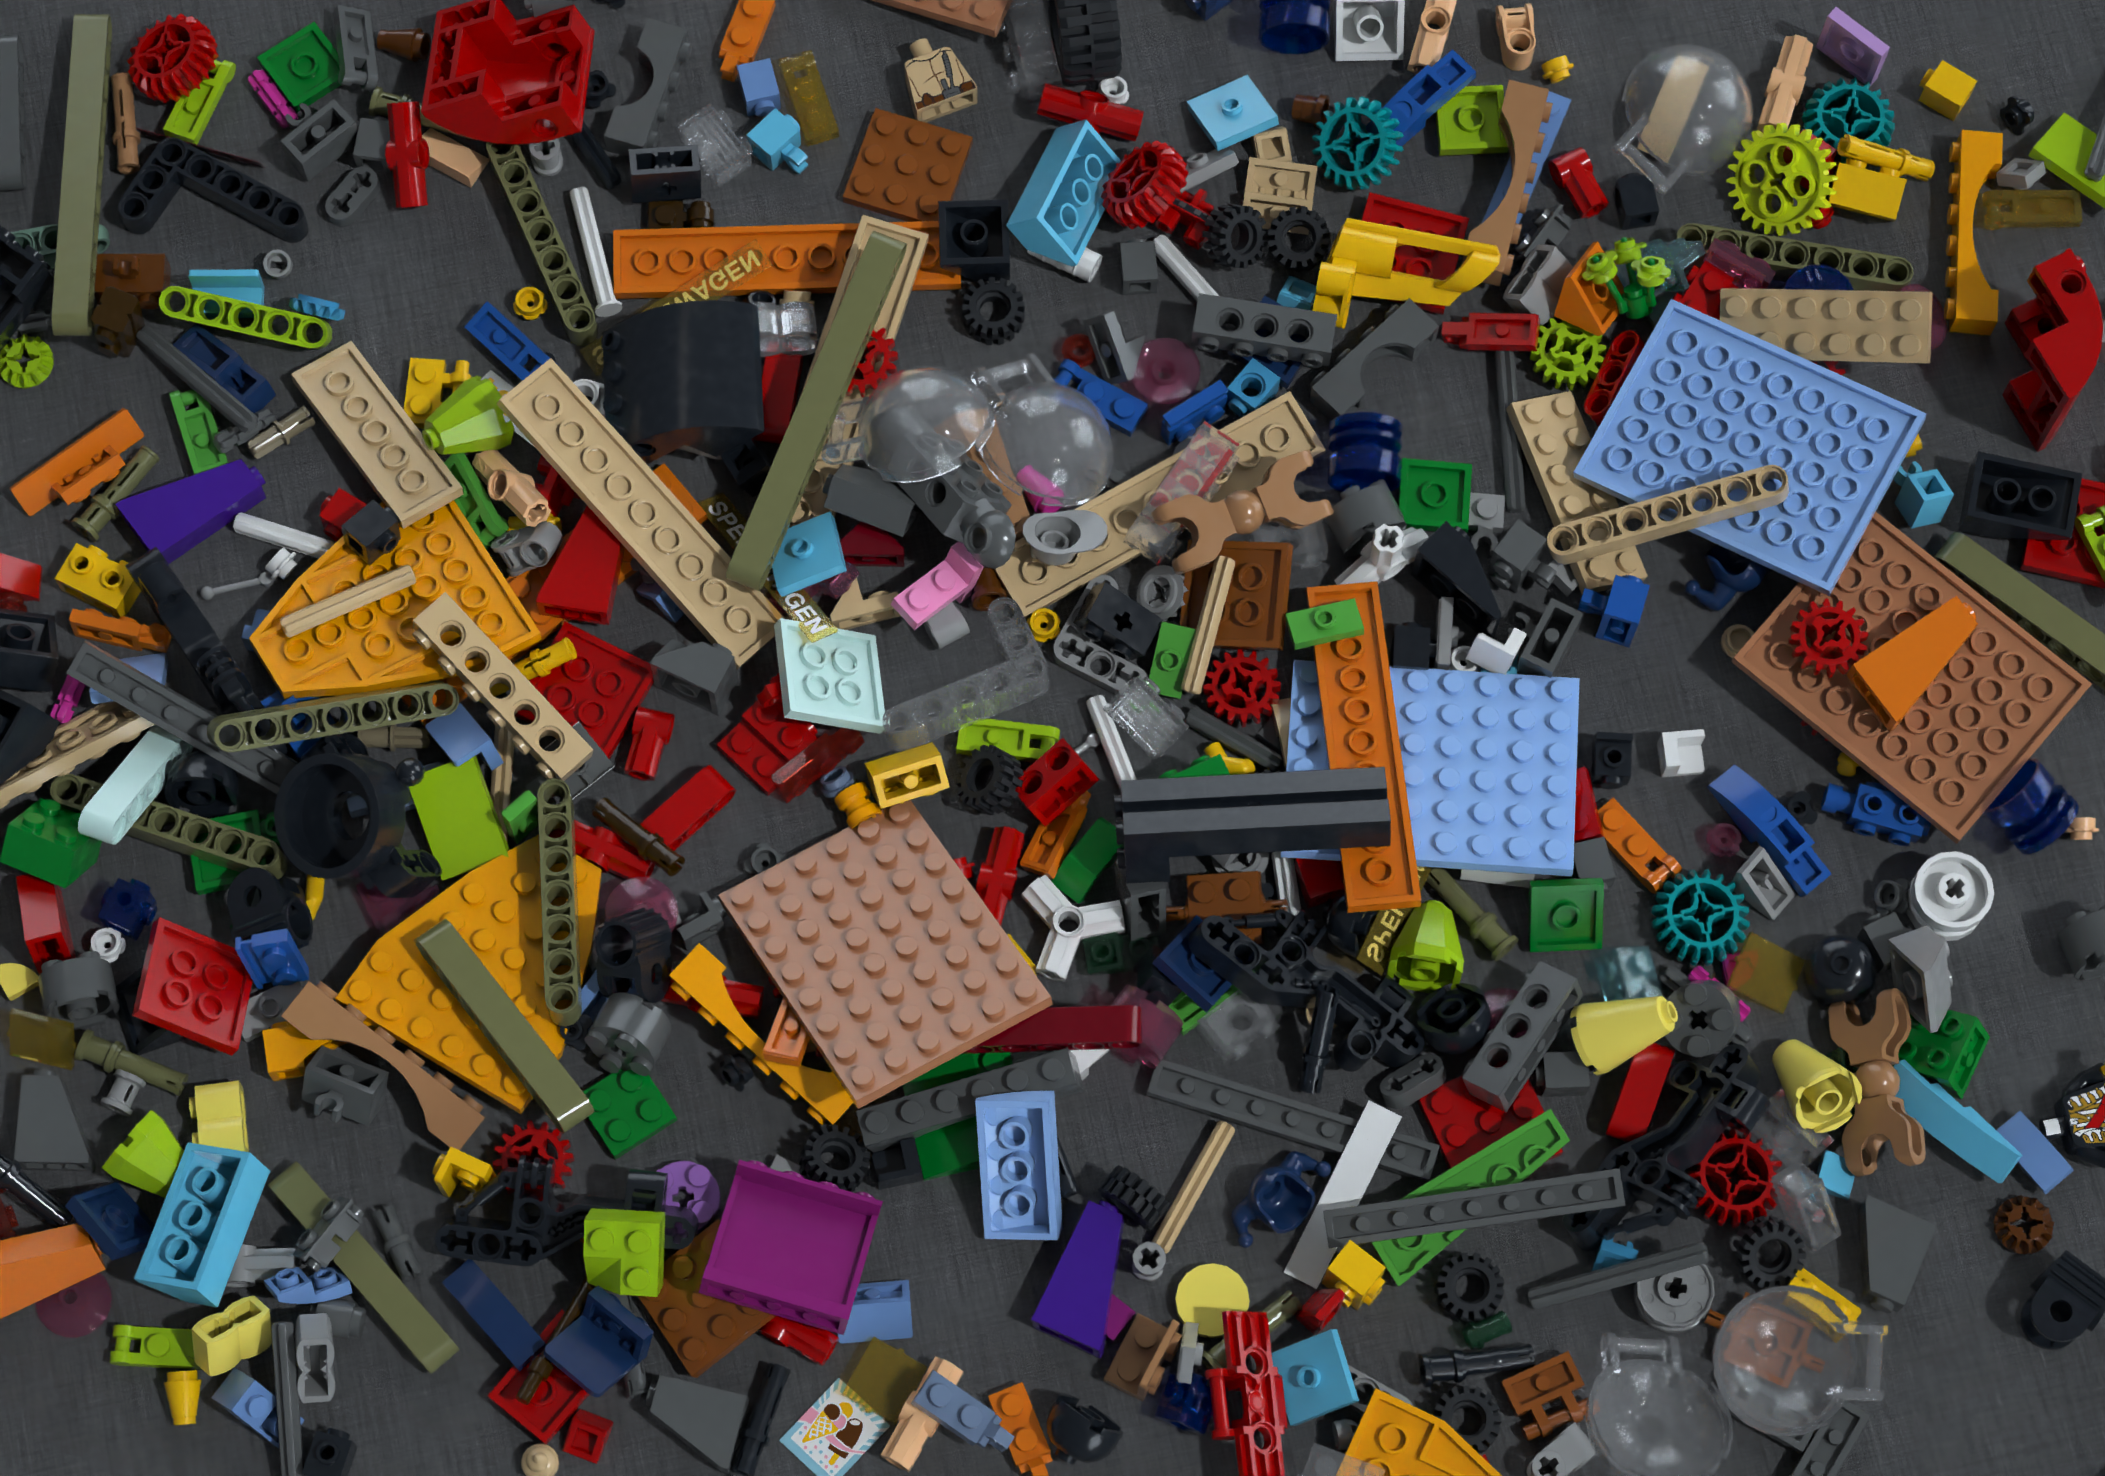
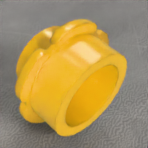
M1566 55L1551 59L1541 65L1544 73L1542 77L1543 79L1549 78L1551 84L1565 80L1570 77L1569 69H1572L1574 64L1569 63Z
M524 287L519 290L513 303L515 313L519 316L522 315L526 320L537 319L540 314L546 312L548 307L547 300L544 299V293L535 287ZM528 302L534 303L531 307L527 306Z
M1041 608L1034 611L1031 617L1027 619L1026 629L1027 632L1032 634L1034 640L1046 642L1047 639L1053 640L1059 635L1061 630L1059 624L1061 621L1059 616L1052 610ZM1046 623L1047 627L1041 628L1040 625Z

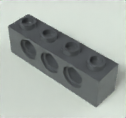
M1199 293L1191 345L1198 346L1201 350L1214 352L1218 349L1232 351L1235 355L1241 357H1250L1252 355L1265 356L1274 362L1297 361L1312 368H1318L1322 365L1329 366L1337 314ZM1229 323L1235 325L1237 330L1227 332L1221 326ZM1259 329H1266L1270 331L1272 335L1268 337H1261L1257 335L1255 331ZM1300 334L1306 338V341L1301 343L1294 342L1290 336Z
M1542 961L1538 962L1533 971L1531 970L1525 975L1521 990L1514 1000H1510L1506 1004L1501 1020L1495 1029H1491L1486 1034L1483 1047L1476 1058H1472L1467 1063L1463 1072L1462 1079L1470 1095L1504 1112L1508 1111L1571 1015V1011L1577 1006L1584 995L1576 977ZM1546 1002L1545 1005L1540 1008H1533L1538 1003ZM1526 1031L1524 1036L1513 1038L1517 1033ZM1500 1061H1507L1502 1067H1494Z

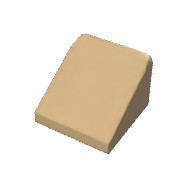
M1286 127L1270 128L1250 137L1255 158L1292 162Z

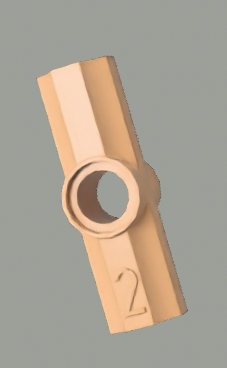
M1426 0L1407 70L1414 73V75L1427 65L1432 67L1441 59L1457 0ZM1429 24H1437V25H1439L1441 28H1440V29H1432V28H1430L1428 25H1429Z
M1795 34L1794 36H1786L1777 65L1773 67L1764 97L1767 98L1758 121L1757 129L1763 134L1765 125H1773L1775 130L1777 123H1786L1787 128L1789 126L1794 107L1798 105L1805 84L1806 76L1804 74L1813 48V44L1806 37Z
M488 450L476 454L472 465L475 467L476 475L487 485L488 494L492 499L504 502L527 526L536 527L539 523L547 520L551 509L548 507V500L535 488L532 476L520 473L498 450Z
M936 1356L930 1363L917 1390H913L906 1400L898 1417L899 1423L881 1453L883 1459L907 1472L914 1466L928 1437L931 1438L940 1423L913 1406L911 1402L933 1370L956 1386L963 1375V1371L956 1365Z

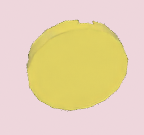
M1215 1263L1199 1265L1187 1272L1178 1284L1175 1297L1177 1316L1184 1325L1186 1322L1199 1323L1197 1336L1204 1338L1223 1337L1222 1312H1247L1250 1302L1247 1286L1240 1275L1228 1266Z

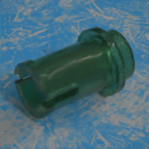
M1502 1310L1479 1322L1469 1321L1467 1322V1327L1462 1329L1463 1338L1471 1350L1474 1348L1481 1350L1484 1348L1485 1343L1512 1333L1510 1320Z

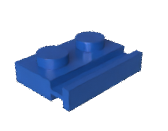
M1221 379L1162 415L1164 420L1161 424L1160 435L1168 445L1176 440L1179 442L1184 441L1192 436L1200 425L1205 422L1208 424L1214 423L1224 415L1228 389Z
M287 928L253 934L250 940L245 941L241 937L235 938V950L257 989H262L264 983L271 982L273 986H288L296 982L309 980V967Z

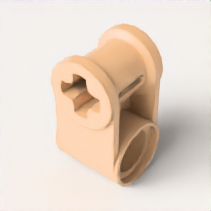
M1525 3L1524 7L1504 8L1503 5H1497L1495 11L1496 30L1500 39L1503 63L1513 71L1525 70L1532 62L1536 45L1532 4ZM1520 47L1525 51H1517L1513 48Z

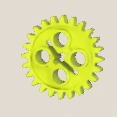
M1777 123L1776 130L1773 125H1765L1763 129L1764 134L1759 130L1752 131L1753 141L1749 139L1741 141L1745 151L1733 152V155L1739 162L1738 164L1728 165V168L1736 173L1735 177L1726 179V182L1735 184L1736 189L1729 192L1728 196H1738L1739 201L1733 208L1734 210L1743 208L1746 210L1741 218L1743 221L1754 218L1752 223L1753 229H1760L1764 225V234H1773L1776 230L1778 236L1787 235L1788 229L1791 234H1798L1801 229L1800 225L1804 229L1813 227L1811 218L1815 220L1823 219L1819 208H1831L1832 205L1825 198L1826 195H1834L1837 192L1829 187V182L1838 180L1837 176L1829 175V170L1836 166V162H1826L1825 158L1831 153V150L1819 149L1823 141L1822 138H1815L1810 141L1812 136L1811 129H1805L1800 133V125L1791 124L1788 129L1786 123ZM1786 147H1789L1793 153V159L1790 164H1787L1783 159V152ZM1768 152L1770 153L1771 161H1769L1767 158ZM1758 165H1761L1765 172L1761 182L1755 177V169ZM1784 173L1786 178L1782 180V185H1780L1778 181L1781 180ZM1803 177H1806L1810 184L1806 194H1803L1799 187ZM1775 194L1781 200V207L1778 212L1774 211L1771 205V200ZM1793 198L1796 199V201H1797V206H1794V200H1793Z

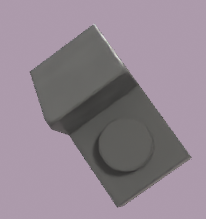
M1114 311L1094 315L1082 320L1104 381L1116 384L1133 379L1145 336L1141 335L1124 339L1121 326Z

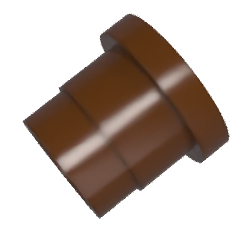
M1297 94L1292 106V119L1313 124L1314 128H1318L1316 126L1317 122L1326 123L1327 119L1323 112L1329 110V96L1321 94L1319 97Z
M983 568L973 588L972 604L979 611L996 610L1006 604L1008 600L1007 594L1001 587L1000 579L995 570Z

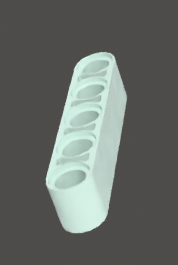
M153 725L84 807L78 821V832L82 835L116 845L163 789L173 764L183 755L191 753L194 746L161 727Z

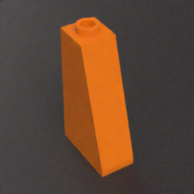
M1956 595L1852 665L1847 673V677L1889 732L1899 725L1978 625L1975 612L1966 602L1962 603Z
M76 1223L0 1240V1319L106 1270L102 1259V1254L104 1253L84 1228Z

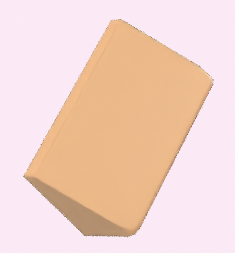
M432 128L422 135V138L426 140L429 147V166L472 188L488 164L489 159Z

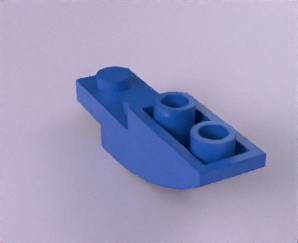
M1453 49L1432 67L1429 65L1425 66L1385 104L1384 107L1392 110L1389 119L1395 118L1400 122L1393 131H1400L1404 135L1401 139L1396 140L1397 145L1403 146L1425 127L1426 120L1476 78V71ZM1371 120L1367 124L1366 130L1368 133L1378 134V129ZM1359 138V142L1354 143L1352 147L1356 149L1358 144L1366 140ZM1379 147L1372 152L1371 162L1377 155Z
M1734 764L1707 786L1749 842L1757 841L1766 850L1777 868L1800 897L1807 895L1831 875V872L1810 847L1815 842L1804 828L1773 795Z

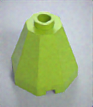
M478 375L465 380L425 420L422 436L430 450L434 449L435 452L446 455L499 450L511 444L514 426L511 420L505 423L504 412L497 405L502 396L491 380L486 378L481 380V376Z
M1427 900L1421 903V907H1415L1391 949L1387 975L1393 979L1395 974L1400 978L1399 984L1407 990L1432 993L1436 989L1444 987V985L1451 984L1452 990L1457 988L1456 984H1460L1464 958L1453 913L1442 902Z
M150 1110L128 1134L127 1139L114 1150L102 1166V1169L116 1179L166 1198L184 1150L166 1121L155 1111Z

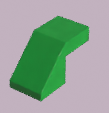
M1099 817L1070 851L1058 869L1055 878L1051 880L1059 890L1078 904L1084 901L1100 874L1113 865L1117 857V848L1124 847V845H1117L1116 827L1103 817Z

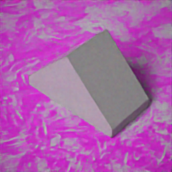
M1760 846L1736 872L1732 880L1736 884L1733 891L1737 894L1743 893L1745 896L1744 900L1773 921L1796 895L1766 850Z

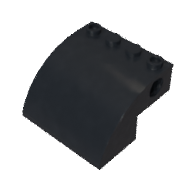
M720 300L674 303L638 313L602 332L603 409L605 411V419L646 464L683 445L717 457L764 432L758 306L750 303Z

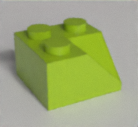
M591 1208L584 1219L583 1258L588 1283L595 1286L599 1285L601 1288L619 1295L658 1297L663 1286L665 1212Z

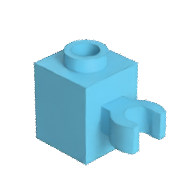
M775 108L746 135L748 150L771 171L776 169L783 161H786L788 166L798 175L809 166L805 161L808 156L798 148L801 145L800 125L789 114L784 116Z
M1914 461L1911 463L1907 473L1900 465L1893 479L1902 488L1894 503L1910 528L1941 522L1954 494L1938 469L1923 472L1922 467Z

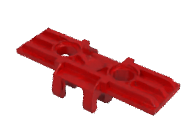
M1224 1311L1222 1312L1227 1368L1205 1371V1379L1210 1382L1215 1429L1211 1431L1212 1440L1235 1439L1239 1476H1285L1281 1435L1285 1434L1284 1429L1288 1428L1282 1375L1278 1374V1367H1273L1267 1312ZM1248 1354L1253 1357L1256 1363L1254 1374L1246 1366ZM1225 1388H1228V1391L1242 1392L1243 1418L1231 1421L1232 1425H1229ZM1260 1431L1263 1435L1264 1446L1262 1449L1255 1444V1432Z

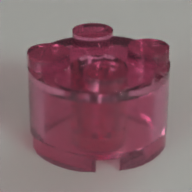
M1125 985L1111 1005H1134L1142 1008V1046L1117 1049L1116 1052L1131 1063L1139 1059L1148 1067L1156 1069L1183 1029L1181 1028L1183 1022L1173 1010L1160 1000L1154 1004L1145 999L1149 993L1137 987Z

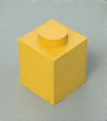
M1942 60L1935 71L1929 68L1922 78L1919 86L1924 89L1918 101L1954 121L1970 98L1977 80Z

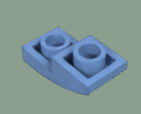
M2021 1111L2017 1112L1996 1130L2023 1155L2017 1163L2021 1170L2045 1195L2074 1171L2055 1147Z
M298 1266L293 1269L281 1270L275 1276L264 1280L265 1287L278 1302L289 1304L324 1302L353 1293L350 1280L337 1266L321 1268L318 1272H314L313 1275L308 1277Z

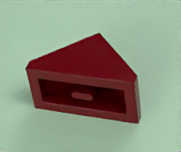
M861 521L840 540L846 566L904 567V548L886 530Z

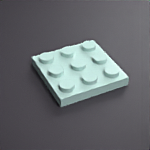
M780 618L774 624L784 718L881 734L887 725L876 636L833 627H827L812 634L810 631L814 624L805 626V622Z

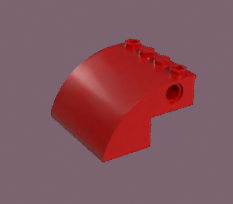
M473 0L439 10L436 14L421 113L430 121L456 134L497 144L539 143L582 132L595 30L588 25L574 4L550 11L535 18L532 16L518 21L502 0Z
M2071 248L2034 266L2027 282L2035 295H2037L2036 298L2013 308L2004 323L2033 370L2009 381L2002 396L2037 452L2045 449L2055 437L2096 367L2102 348L2103 321L2099 300L2086 273V266L2083 260L2078 255L2075 256ZM2038 328H2044L2049 332L2041 334Z

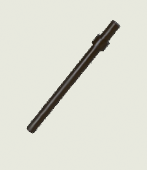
M587 1276L546 1345L576 1321L583 1312L588 1293L597 1287L588 1283ZM545 1347L541 1354L535 1356L527 1368L529 1374L515 1396L519 1402L525 1405L529 1404L540 1383L547 1381L554 1369L552 1362L544 1356Z

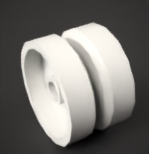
M1957 851L1941 852L1927 859L1909 883L1910 888L1907 891L1909 907L1906 912L1916 929L1927 925L1936 934L1943 936L1946 941L1959 940L1971 934L1991 908L1994 897L1992 878L1985 866L1974 857Z

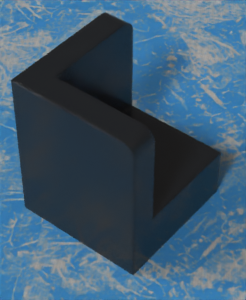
M915 1138L900 1140L899 1148L872 1154L879 1190L922 1181V1171Z

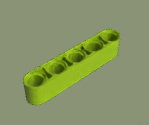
M170 286L164 289L159 297V306L164 314L177 319L311 349L324 348L332 339L330 324L317 317L179 286ZM177 292H180L185 298V306L179 312L173 311L170 307V298ZM215 300L219 304L220 313L215 319L209 320L204 314V307L208 301ZM249 308L253 311L254 321L249 327L244 328L239 324L238 315L242 309ZM280 315L284 316L289 323L288 330L283 335H277L272 329L273 320ZM317 323L322 327L323 336L319 342L311 343L307 339L306 331L311 324Z

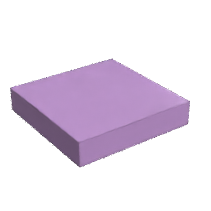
M1837 7L1827 16L1816 45L1817 49L1865 84L1869 81L1870 86L1878 78L1890 49L1883 41Z

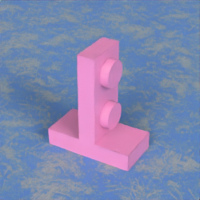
M958 541L951 546L944 561L894 597L891 605L915 630L955 599L959 604L971 595L984 566L973 558L963 543Z

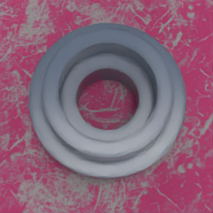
M843 766L833 768L822 776L820 780L823 785L821 791L825 797L835 798L841 791L853 785L856 778L852 772L847 771Z

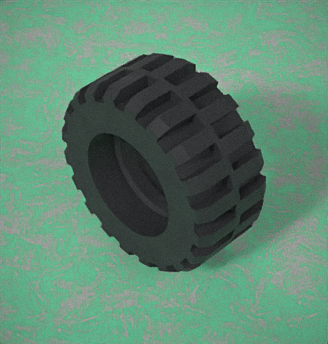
M1047 0L1053 49L1061 80L1068 84L1115 78L1122 69L1117 1Z

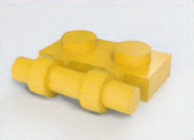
M410 357L404 411L417 428L424 429L425 420L443 403L444 388H451L453 393L465 380L472 377L468 374L470 365L468 361L457 360L455 372L446 373L447 365L445 360Z

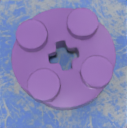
M677 1161L664 1166L662 1169H658L656 1172L668 1173L666 1205L680 1207L679 1202H673V1197L677 1196L680 1190H686L687 1194L694 1195V1200L688 1201L686 1208L693 1211L698 1218L699 1227L696 1234L702 1232L712 1222L713 1218L716 1217L720 1209L721 1195L716 1179L711 1175L707 1167L690 1161ZM676 1222L675 1227L678 1229V1234H684L686 1230H683L682 1223Z

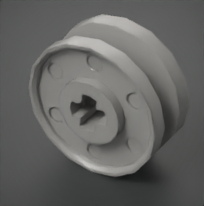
M1705 1264L1635 1282L1633 1288L1634 1304L1640 1317L1652 1328L1665 1333H1682L1696 1327L1707 1315L1715 1296L1714 1280ZM1670 1285L1678 1286L1677 1292H1682L1677 1299L1670 1297L1671 1291H1665L1669 1289Z

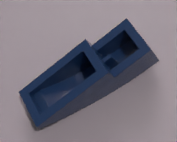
M195 323L173 344L253 413L263 409L276 396L275 391L266 378L244 363L238 353L199 324Z
M468 1259L442 1282L452 1296L519 1372L535 1356L542 1352L546 1343L473 1260Z

